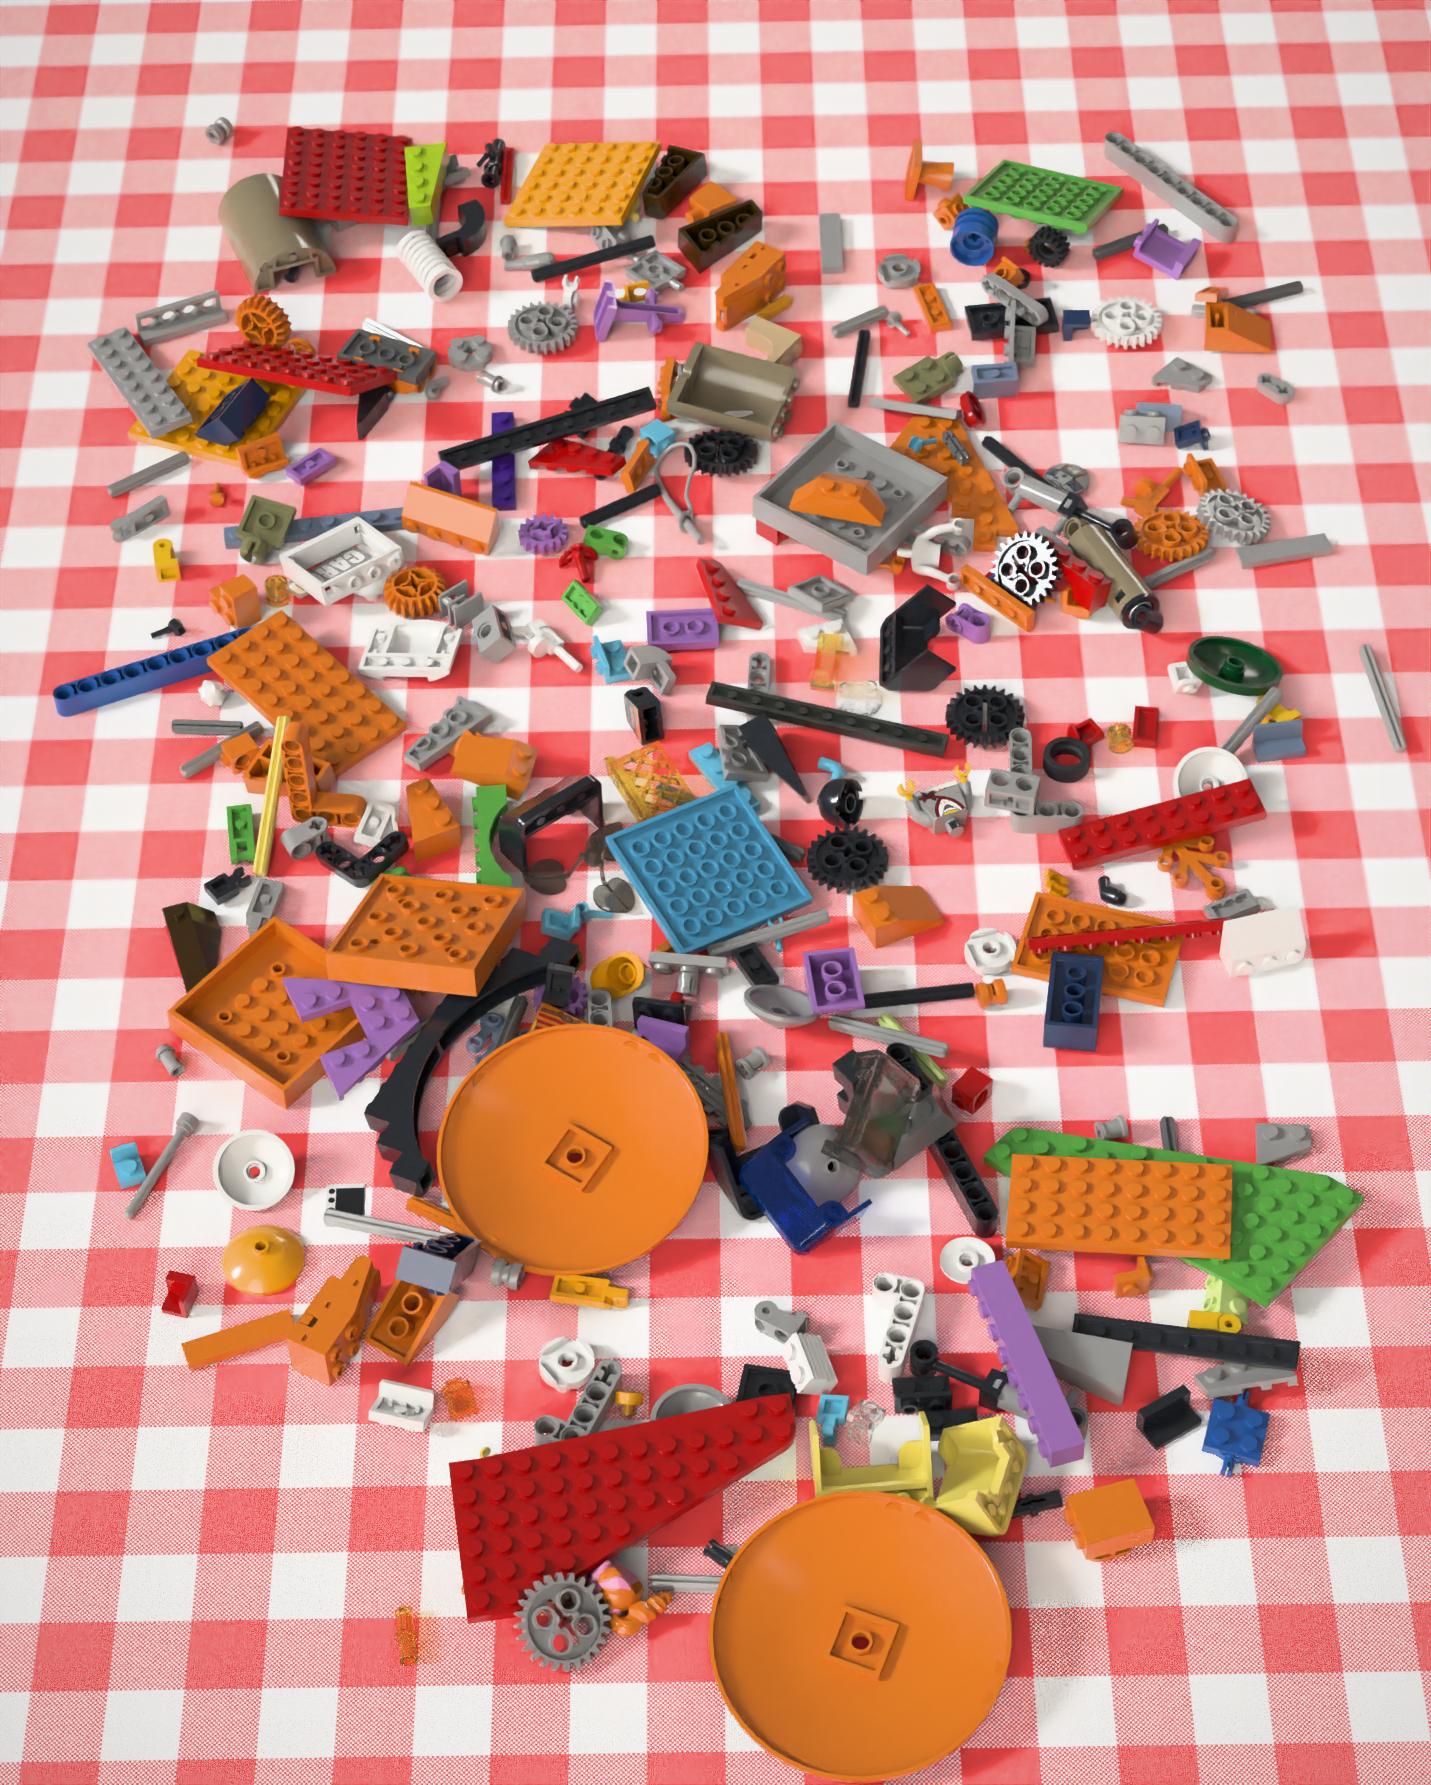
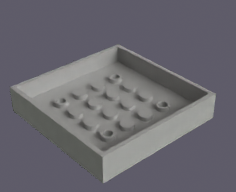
M834 420L753 496L752 517L867 577L946 499L948 477ZM825 472L869 480L886 506V513L882 525L879 527L789 510V506L795 490Z

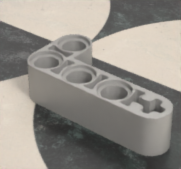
M608 1359L599 1363L567 1421L550 1415H543L537 1418L534 1423L535 1446L598 1433L614 1404L615 1391H621L622 1367L619 1362Z

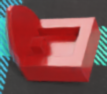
M1091 717L1076 726L1073 723H1069L1067 727V737L1077 738L1084 742L1087 747L1105 738L1104 732Z

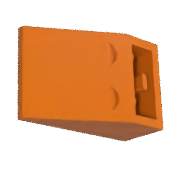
M1229 302L1205 303L1203 321L1204 350L1271 353L1270 321Z

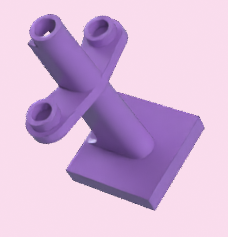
M605 279L592 312L596 341L605 343L612 322H646L649 334L660 333L662 322L683 323L685 310H681L677 306L657 305L658 292L652 288H649L646 292L645 303L620 301L615 295L614 281Z

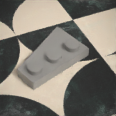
M720 724L716 735L724 780L766 782L770 774L751 749L743 747L738 737L742 735L738 727L740 725Z

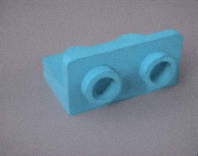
M598 635L593 636V645H590V653L592 659L597 660V673L599 676H603L605 684L632 679L623 665L627 654L621 639L600 643Z

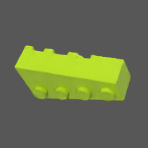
M447 142L404 147L409 211L413 226L434 224L439 206V196L442 194V184L446 178L447 165L450 162Z

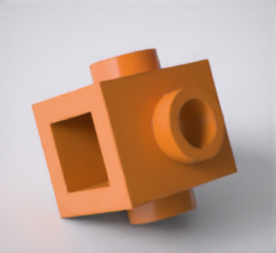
M959 193L950 198L942 199L937 204L938 208L933 213V216L945 231L954 227L955 219L960 212L969 209L967 204H963L964 200Z

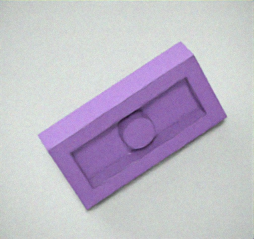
M319 447L286 468V476L298 485L303 486L336 465L335 457Z

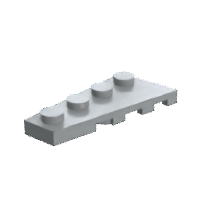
M459 695L455 699V705L452 708L448 707L442 713L443 718L438 723L434 722L429 727V733L426 736H420L403 754L404 762L420 772L446 755L466 729L475 734L493 721L492 714Z

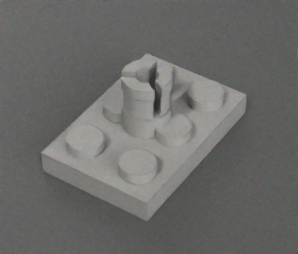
M649 951L648 962L653 970H657V974L672 975V971L679 972L677 992L682 993L684 996H697L699 973L708 974V978L723 979L724 976H730L731 965L727 957Z

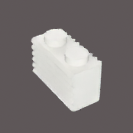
M797 1332L792 1334L783 1345L781 1352L783 1358L787 1361L786 1365L788 1370H790L791 1380L793 1384H796L797 1393L828 1395L838 1383L821 1336H816L815 1334L811 1336V1334L806 1335V1333L802 1335V1333L797 1334Z

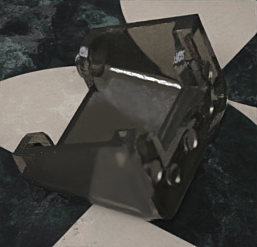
M878 1049L856 1053L852 1065L860 1069L854 1075L859 1079L843 1126H836L835 1132L838 1135L833 1141L825 1140L821 1153L837 1159L839 1162L869 1177L878 1179L889 1175L894 1168V1158L914 1101L920 1094L921 1086L919 1079L892 1057Z

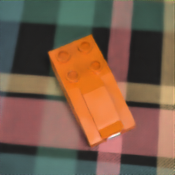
M756 240L720 276L721 286L714 292L716 295L715 326L717 330L725 332L755 315L785 289L787 285L786 252Z
M364 1255L361 1257L357 1256L341 1279L330 1275L305 1310V1313H303L290 1331L286 1341L292 1370L330 1387L336 1378H340L343 1375L347 1362L351 1357H355L360 1349L377 1291L381 1286L380 1270L374 1268L371 1258Z

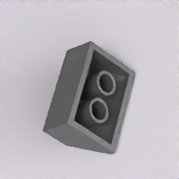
M933 1083L869 1130L867 1140L877 1160L890 1170L895 1171L958 1124L938 1087Z

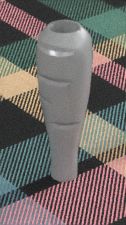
M542 252L517 260L503 262L504 271L537 269L554 264L555 256L552 252Z

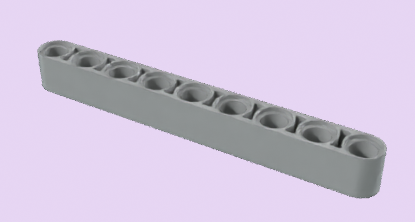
M1110 132L1105 135L1103 155L1107 160L1219 242L1230 244L1236 240L1238 219L1122 134Z

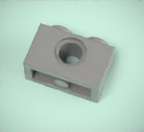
M493 604L471 620L474 629L473 635L478 644L477 650L484 659L488 658L497 664L517 648L508 615Z

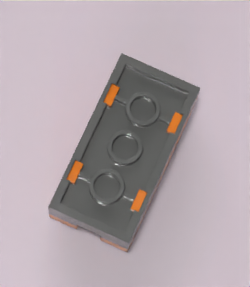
M359 328L337 353V360L341 358L350 359L352 364L367 362L373 368H376V366H387L389 370L397 371V381L388 383V387H392L393 392L401 394L421 393L425 388L427 379L431 380L434 377L437 368L436 351Z

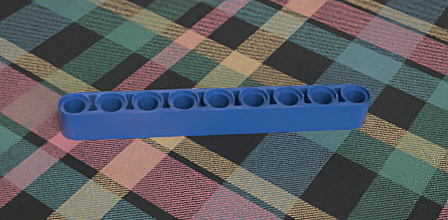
M241 628L60 685L52 693L56 712L62 717H70L212 672L214 670L207 664V658L252 628Z

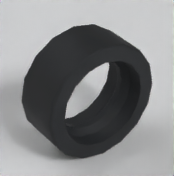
M1058 737L1051 740L1045 746L1043 753L1044 772L1049 778L1062 783H1073L1083 779L1088 774L1091 755L1089 748L1084 742L1073 737ZM1061 754H1069L1079 758L1080 762L1075 765L1066 766L1058 764L1053 758Z

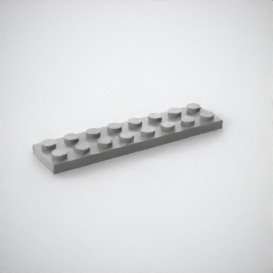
M126 326L117 328L113 332L96 337L86 343L90 354L151 439H155L193 422L189 411Z

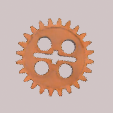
M1159 508L1158 513L1151 510L1150 515L1144 513L1143 518H1137V523H1134V528L1139 536L1136 544L1138 545L1137 549L1144 550V555L1151 553L1152 559L1159 556L1160 561L1169 558L1170 562H1173L1174 558L1182 561L1183 557L1189 558L1192 554L1196 555L1199 551H1204L1205 546L1208 545L1209 530L1205 529L1206 524H1200L1201 519L1197 520V514L1189 516L1190 511L1181 513V509H1178L1176 512H1173L1171 508L1168 511Z

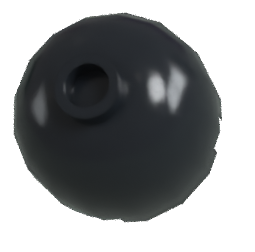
M837 778L824 785L817 797V805L822 818L827 823L839 828H844L845 825L851 828V823L855 825L859 821L863 810V799H859V792L863 791L857 780Z

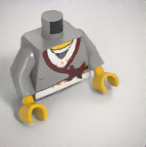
M967 762L965 763L966 773L959 771L958 764L954 769V774L960 779V783L957 780H952L915 792L913 795L912 792L915 789V784L912 780L906 781L908 791L904 789L902 783L898 785L897 793L906 798L905 805L913 822L928 828L936 835L948 831L950 836L955 838L963 833L964 828L962 826L966 824L967 815L971 813L973 803L971 783L967 781L971 767Z

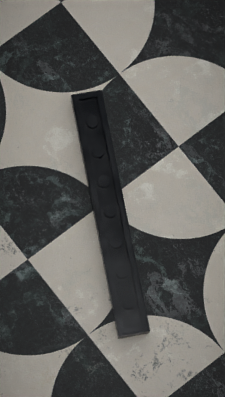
M1078 1313L1074 1315L1072 1332L1133 1343V1351L1298 1371L1301 1341Z

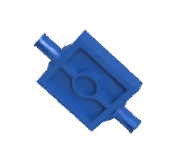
M1246 1391L1244 1399V1392L1243 1394H1238L1236 1403L1214 1398L1201 1451L1216 1455L1223 1460L1220 1471L1222 1476H1225L1228 1467L1226 1477H1232L1234 1464L1244 1463L1258 1467L1270 1414L1248 1407L1251 1395L1249 1391Z

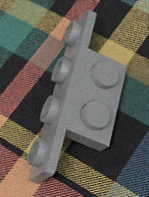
M1011 300L1010 308H1006L1005 321H1009V326L1005 325L1004 339H1008V343L1004 344L1003 357H1007V361H1004V363L1016 362L1017 367L1034 368L1036 327L1015 325L1016 300Z

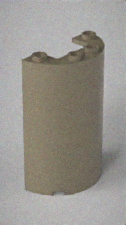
M271 173L254 174L240 179L226 191L220 201L217 213L218 221L254 294L275 289L273 272L313 262L316 278L337 273L336 266L311 218L279 215L282 176Z

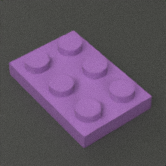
M712 608L646 611L648 645L658 647L664 651L720 648L718 622Z

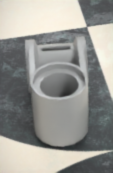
M312 817L297 826L286 829L281 834L280 841L292 859H303L314 853L321 843L331 841L330 834L327 832L328 823L323 817Z

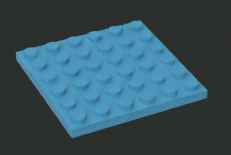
M736 783L613 833L605 838V844L676 953L696 954L713 944L766 924L768 919L773 921L812 904L813 897Z

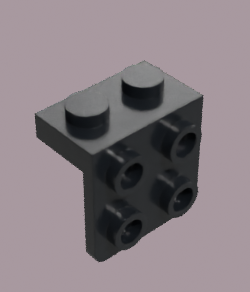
M634 997L632 1001L634 1029H637V1020L641 1015L689 1026L692 1014L691 1005L644 997Z

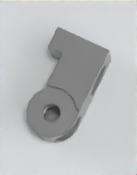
M768 1300L759 1302L754 1308L756 1329L782 1344H785L792 1334L797 1332V1334L802 1333L803 1335L809 1330L808 1315L799 1310L793 1316L778 1309L774 1302Z

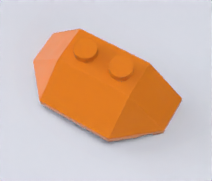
M823 472L795 490L789 510L881 527L886 513V506L869 480Z

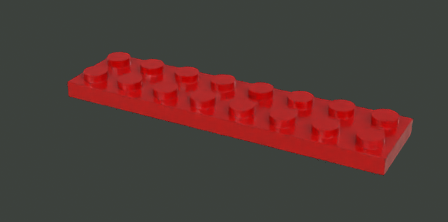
M1249 778L1058 830V837L1072 870L1076 871L1267 819V814Z

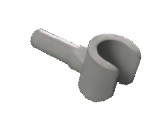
M898 311L891 312L888 315L887 326L890 328L896 327L906 337H909L911 333L900 323L902 321L901 314Z

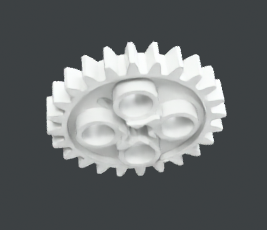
M1117 295L1116 300L1108 297V302L1102 300L1101 305H1096L1095 310H1092L1090 320L1091 331H1095V337L1100 336V342L1107 340L1108 346L1114 343L1115 348L1123 345L1124 349H1127L1128 345H1131L1133 349H1136L1137 344L1144 347L1145 342L1151 344L1152 339H1157L1158 334L1161 333V313H1158V307L1152 308V302L1145 304L1146 299L1138 301L1137 296L1129 299V296L1126 295L1125 299H1122Z

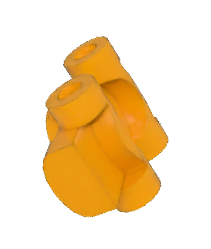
M1046 868L1043 876L1046 877L1043 886L1047 893L1064 898L1067 897L1070 889L1067 888L1069 879L1051 868Z

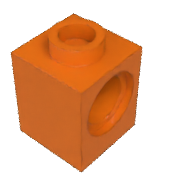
M247 732L222 742L223 753L220 754V758L224 767H229L232 773L236 775L247 770L259 750Z

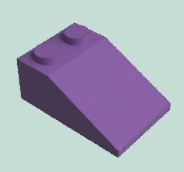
M854 947L803 952V977L813 1014L865 1009Z

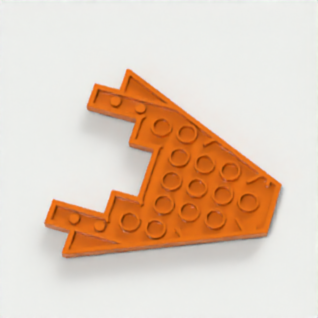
M912 417L890 446V449L948 477L947 496L943 502H952L951 518L974 519L972 551L995 552L997 536L1015 537V533H1019V527L958 419ZM944 431H953L970 455L969 464L959 465L956 458L947 448V445L942 441V433ZM912 436H917L921 439H937L936 444L922 446L920 453H916L912 448H908Z

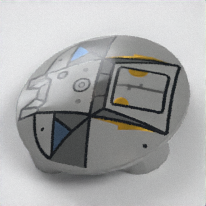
M1056 464L1047 469L1044 474V479L1066 494L1069 492L1078 494L1089 486L1090 478L1087 471L1075 464Z

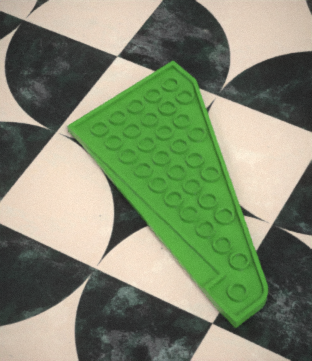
M1018 1127L1007 1132L983 1155L985 1164L1011 1178L1012 1154L1233 1165L1230 1259L1176 1258L1228 1283L1230 1287L1266 1309L1364 1204V1196L1328 1175Z

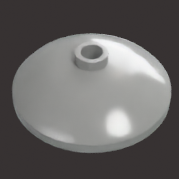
M763 984L749 987L744 992L743 1001L749 1011L774 1028L782 1029L804 1026L816 1021L820 1017V1014L812 1013L807 994L793 988Z
M815 1124L800 1131L789 1144L784 1160V1173L792 1192L802 1201L817 1206L833 1205L846 1198L856 1186L861 1171V1156L856 1142L845 1130L830 1124ZM830 1162L833 1163V1169L831 1171L828 1170V1164Z
M679 1385L665 1392L656 1401L651 1411L650 1421L731 1404V1402L722 1392L707 1385Z

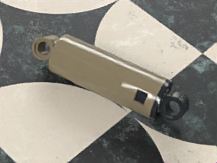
M1076 517L1068 519L1063 528V535L1069 540L1068 546L1073 550L1074 556L1085 561L1087 565L1101 572L1104 577L1112 582L1106 603L1127 629H1137L1151 635L1157 634L1162 629L1164 618L1159 613V600L1112 538L1099 524H1091Z

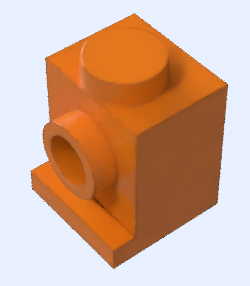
M1004 256L1001 259L1002 262L993 270V273H996L1017 287L1025 277L1018 266Z

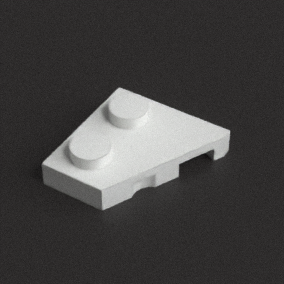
M842 619L797 630V638L805 653L835 655L836 651L850 652L851 657L857 656L858 649Z
M370 799L354 835V842L374 847L388 834L398 831L394 807Z

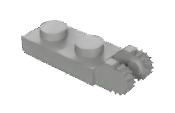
M161 494L124 517H117L114 521L112 520L109 524L110 530L113 531L112 539L118 543L124 542V540L126 541L169 517L170 512L167 498Z

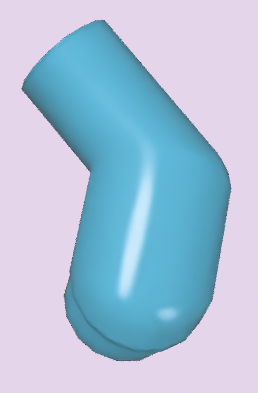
M825 757L819 759L817 767L832 773L830 781L837 778H846V771L839 762Z

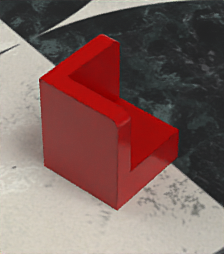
M169 1270L166 1277L168 1294L161 1307L162 1313L188 1318L199 1293L196 1276Z

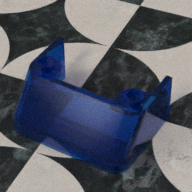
M807 1116L770 1140L739 1171V1181L789 1248L797 1255H807L862 1218L873 1203L868 1199L849 1213L841 1203L833 1200L827 1201L818 1207L787 1167L786 1163L796 1153V1144L793 1138L809 1122Z

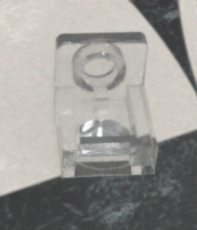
M860 1399L848 1412L842 1434L843 1437L868 1446L871 1443L874 1430L884 1420L887 1409L879 1407L873 1401Z

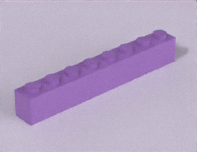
M1004 1260L972 1268L971 1280H968L970 1294L972 1297L976 1296L979 1302L977 1304L981 1319H986L988 1323L987 1331L992 1342L996 1341L999 1361L1002 1365L1006 1364L1009 1384L1012 1388L1016 1387L1019 1407L1021 1411L1026 1410L1029 1417L1027 1418L1028 1427L1031 1434H1036L1039 1440L1038 1450L1041 1457L1047 1459L1050 1468L1083 1459L1085 1442Z

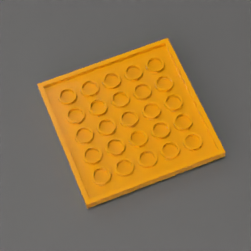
M660 141L545 144L504 218L505 226L623 225L662 149Z
M189 349L166 382L189 411L193 422L155 439H151L137 419L128 431L129 439L177 452L185 451L188 455L241 468L235 448L278 432L308 388L253 378L270 396V399L265 404L267 408L260 415L254 417L256 422L249 429L243 431L245 436L239 442L235 443L233 441L223 446L198 438L195 435L196 431L228 392L252 377L197 367V358L205 356L206 353Z

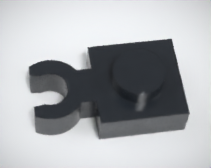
M238 867L231 876L224 872L203 885L205 892L219 906L240 894L239 887H248L252 884V879L250 875L243 877L245 875L244 868Z

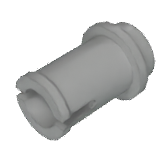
M506 234L500 239V246L502 247L501 257L502 259L505 258L507 262L515 259L517 240L513 235Z
M485 370L479 372L484 378L477 375V383L489 387L492 392L497 393L504 390L506 383L502 376H494Z
M163 1044L156 1049V1060L164 1065L171 1077H178L184 1072L185 1067L175 1055L176 1050L174 1047Z

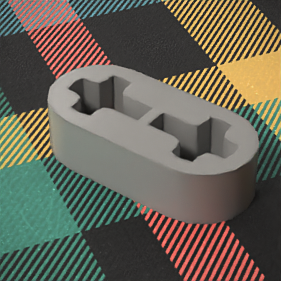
M1261 373L1257 376L1256 390L1279 405H1288L1292 402L1294 389L1291 385L1271 373Z

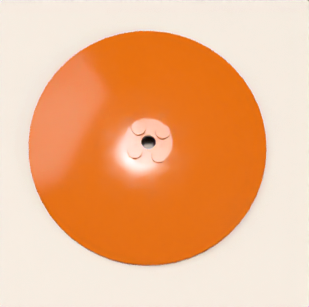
M564 1024L532 1031L507 1042L486 1056L470 1071L452 1096L444 1113L437 1142V1168L442 1192L451 1213L464 1232L470 1237L482 1240L480 1248L494 1258L506 1259L509 1264H514L515 1262L523 1263L525 1265L522 1269L526 1272L554 1277L555 1275L587 1276L617 1269L635 1261L657 1247L679 1226L696 1201L704 1181L709 1156V1134L706 1116L701 1100L685 1072L672 1058L649 1041L617 1028L594 1024ZM572 1153L583 1155L582 1160L578 1163H571L568 1161V1158ZM491 1235L498 1238L499 1241L493 1240Z
M847 1491L827 1494L798 1503L767 1521L747 1539L728 1564L719 1582L709 1619L708 1639L714 1678L721 1697L741 1729L758 1746L787 1766L805 1774L839 1782L871 1783L901 1778L924 1770L953 1753L976 1732L989 1715L1003 1688L1010 1662L1012 1625L1005 1590L997 1571L982 1548L961 1526L932 1507L910 1498L876 1491ZM857 1637H865L869 1641L868 1647L862 1650L856 1649L852 1643Z

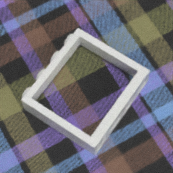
M359 516L279 555L284 575L325 606L390 575L391 572L398 571L399 568L406 567L401 547ZM361 542L379 554L324 583L306 571V569ZM330 586L331 589L325 591V588Z

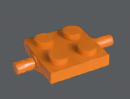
M666 357L665 366L660 367V379L662 381L658 380L657 394H661V398L658 399V411H661L662 421H670L672 415L667 411V400L678 376L679 363L675 360V357Z

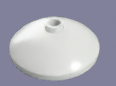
M1202 747L1189 752L1177 765L1173 775V792L1175 798L1205 791V784H1210L1212 788H1216L1248 778L1242 763L1232 753L1218 747Z
M258 1129L244 1130L229 1137L218 1149L213 1162V1180L220 1195L232 1206L246 1211L265 1210L279 1203L289 1192L295 1176L294 1159L287 1145L276 1135ZM253 1168L260 1169V1174L257 1177H252L250 1171Z

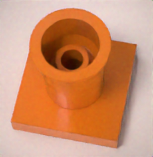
M914 140L905 176V200L913 201L918 183L949 192L953 178L954 162L922 160L923 141Z

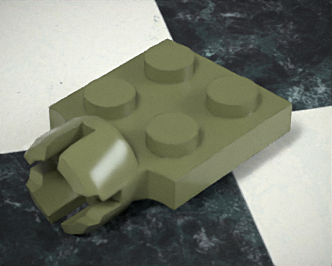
M949 351L938 359L927 356L892 376L893 383L912 402L925 404L955 386L953 379L964 372L962 369L963 364L958 355H955V352Z
M252 494L236 531V537L243 540L239 550L240 557L246 562L251 563L254 556L256 558L254 565H262L271 550L280 551L296 515V507Z

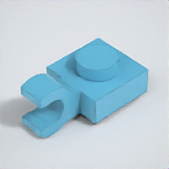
M821 1394L816 1419L818 1424H823L821 1435L824 1436V1445H835L837 1425L846 1426L850 1407L849 1396Z

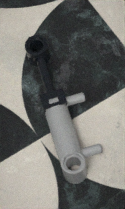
M1017 467L1009 468L1002 476L1003 484L1010 495L1013 496L1007 506L1010 513L1015 512L1023 499L1061 517L1052 529V532L1057 536L1062 533L1066 521L1076 517L1091 524H1099L1111 533L1117 546L1121 549H1131L1139 540L1134 526L1128 519L1122 518L1111 523L1087 511L1089 508L1080 496L1071 492L1066 494L1024 474L1023 470Z
M924 1339L912 1344L909 1368L915 1377H931L938 1371L978 1389V1405L996 1413L1000 1408L1025 1420L1029 1418L1026 1410L1021 1411L1019 1407L1016 1387L1012 1388L1009 1384L1006 1364H1004L1001 1371L992 1368L984 1380L941 1361L938 1356V1348L932 1341ZM1071 1389L1066 1397V1401L1083 1440H1085L1088 1430V1413L1082 1407L1075 1405L1081 1393L1077 1389Z

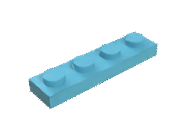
M710 742L689 751V759L715 791L736 783L754 811H760L759 801L742 781L724 780L720 754Z

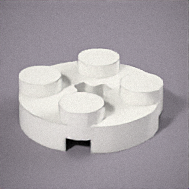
M982 928L974 931L964 946L966 962L980 976L996 974L1011 969L1016 954V944L1013 938L1006 932H1004V935L998 933L995 928ZM987 948H990L991 951H996V952H994V953H986V949H987Z
M558 1337L548 1342L540 1352V1376L549 1386L556 1388L560 1393H567L571 1389L583 1386L590 1380L595 1371L594 1352L590 1345L582 1339L576 1338L575 1341L567 1340V1337ZM561 1361H573V1363L569 1367H563Z

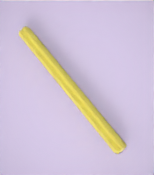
M279 716L276 722L253 872L256 876H266L268 873L284 772L281 742L286 725L291 722L288 716Z

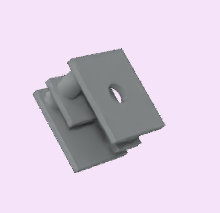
M466 579L438 596L440 617L444 618L449 615V625L453 626L455 624V630L466 626L484 611L482 592L480 591L469 598L468 582Z

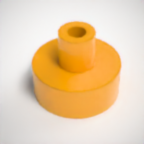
M615 1391L614 1403L623 1404L622 1415L633 1416L634 1405H643L644 1393Z

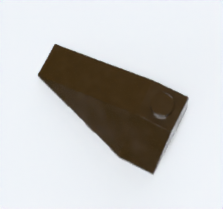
M183 902L164 907L162 912L186 993H188L217 967L221 929L214 911L189 902Z

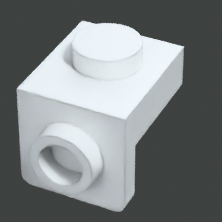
M1186 661L1171 663L1167 667L1174 694H1193L1203 683L1202 680L1191 672Z

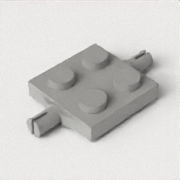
M657 250L644 256H638L635 253L627 255V259L632 261L633 264L625 269V276L633 282L648 280L650 288L658 293L667 287H672L678 292L683 291L684 284L678 280L686 276V268Z

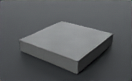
M821 574L791 585L787 591L789 596L820 613L854 600V593Z

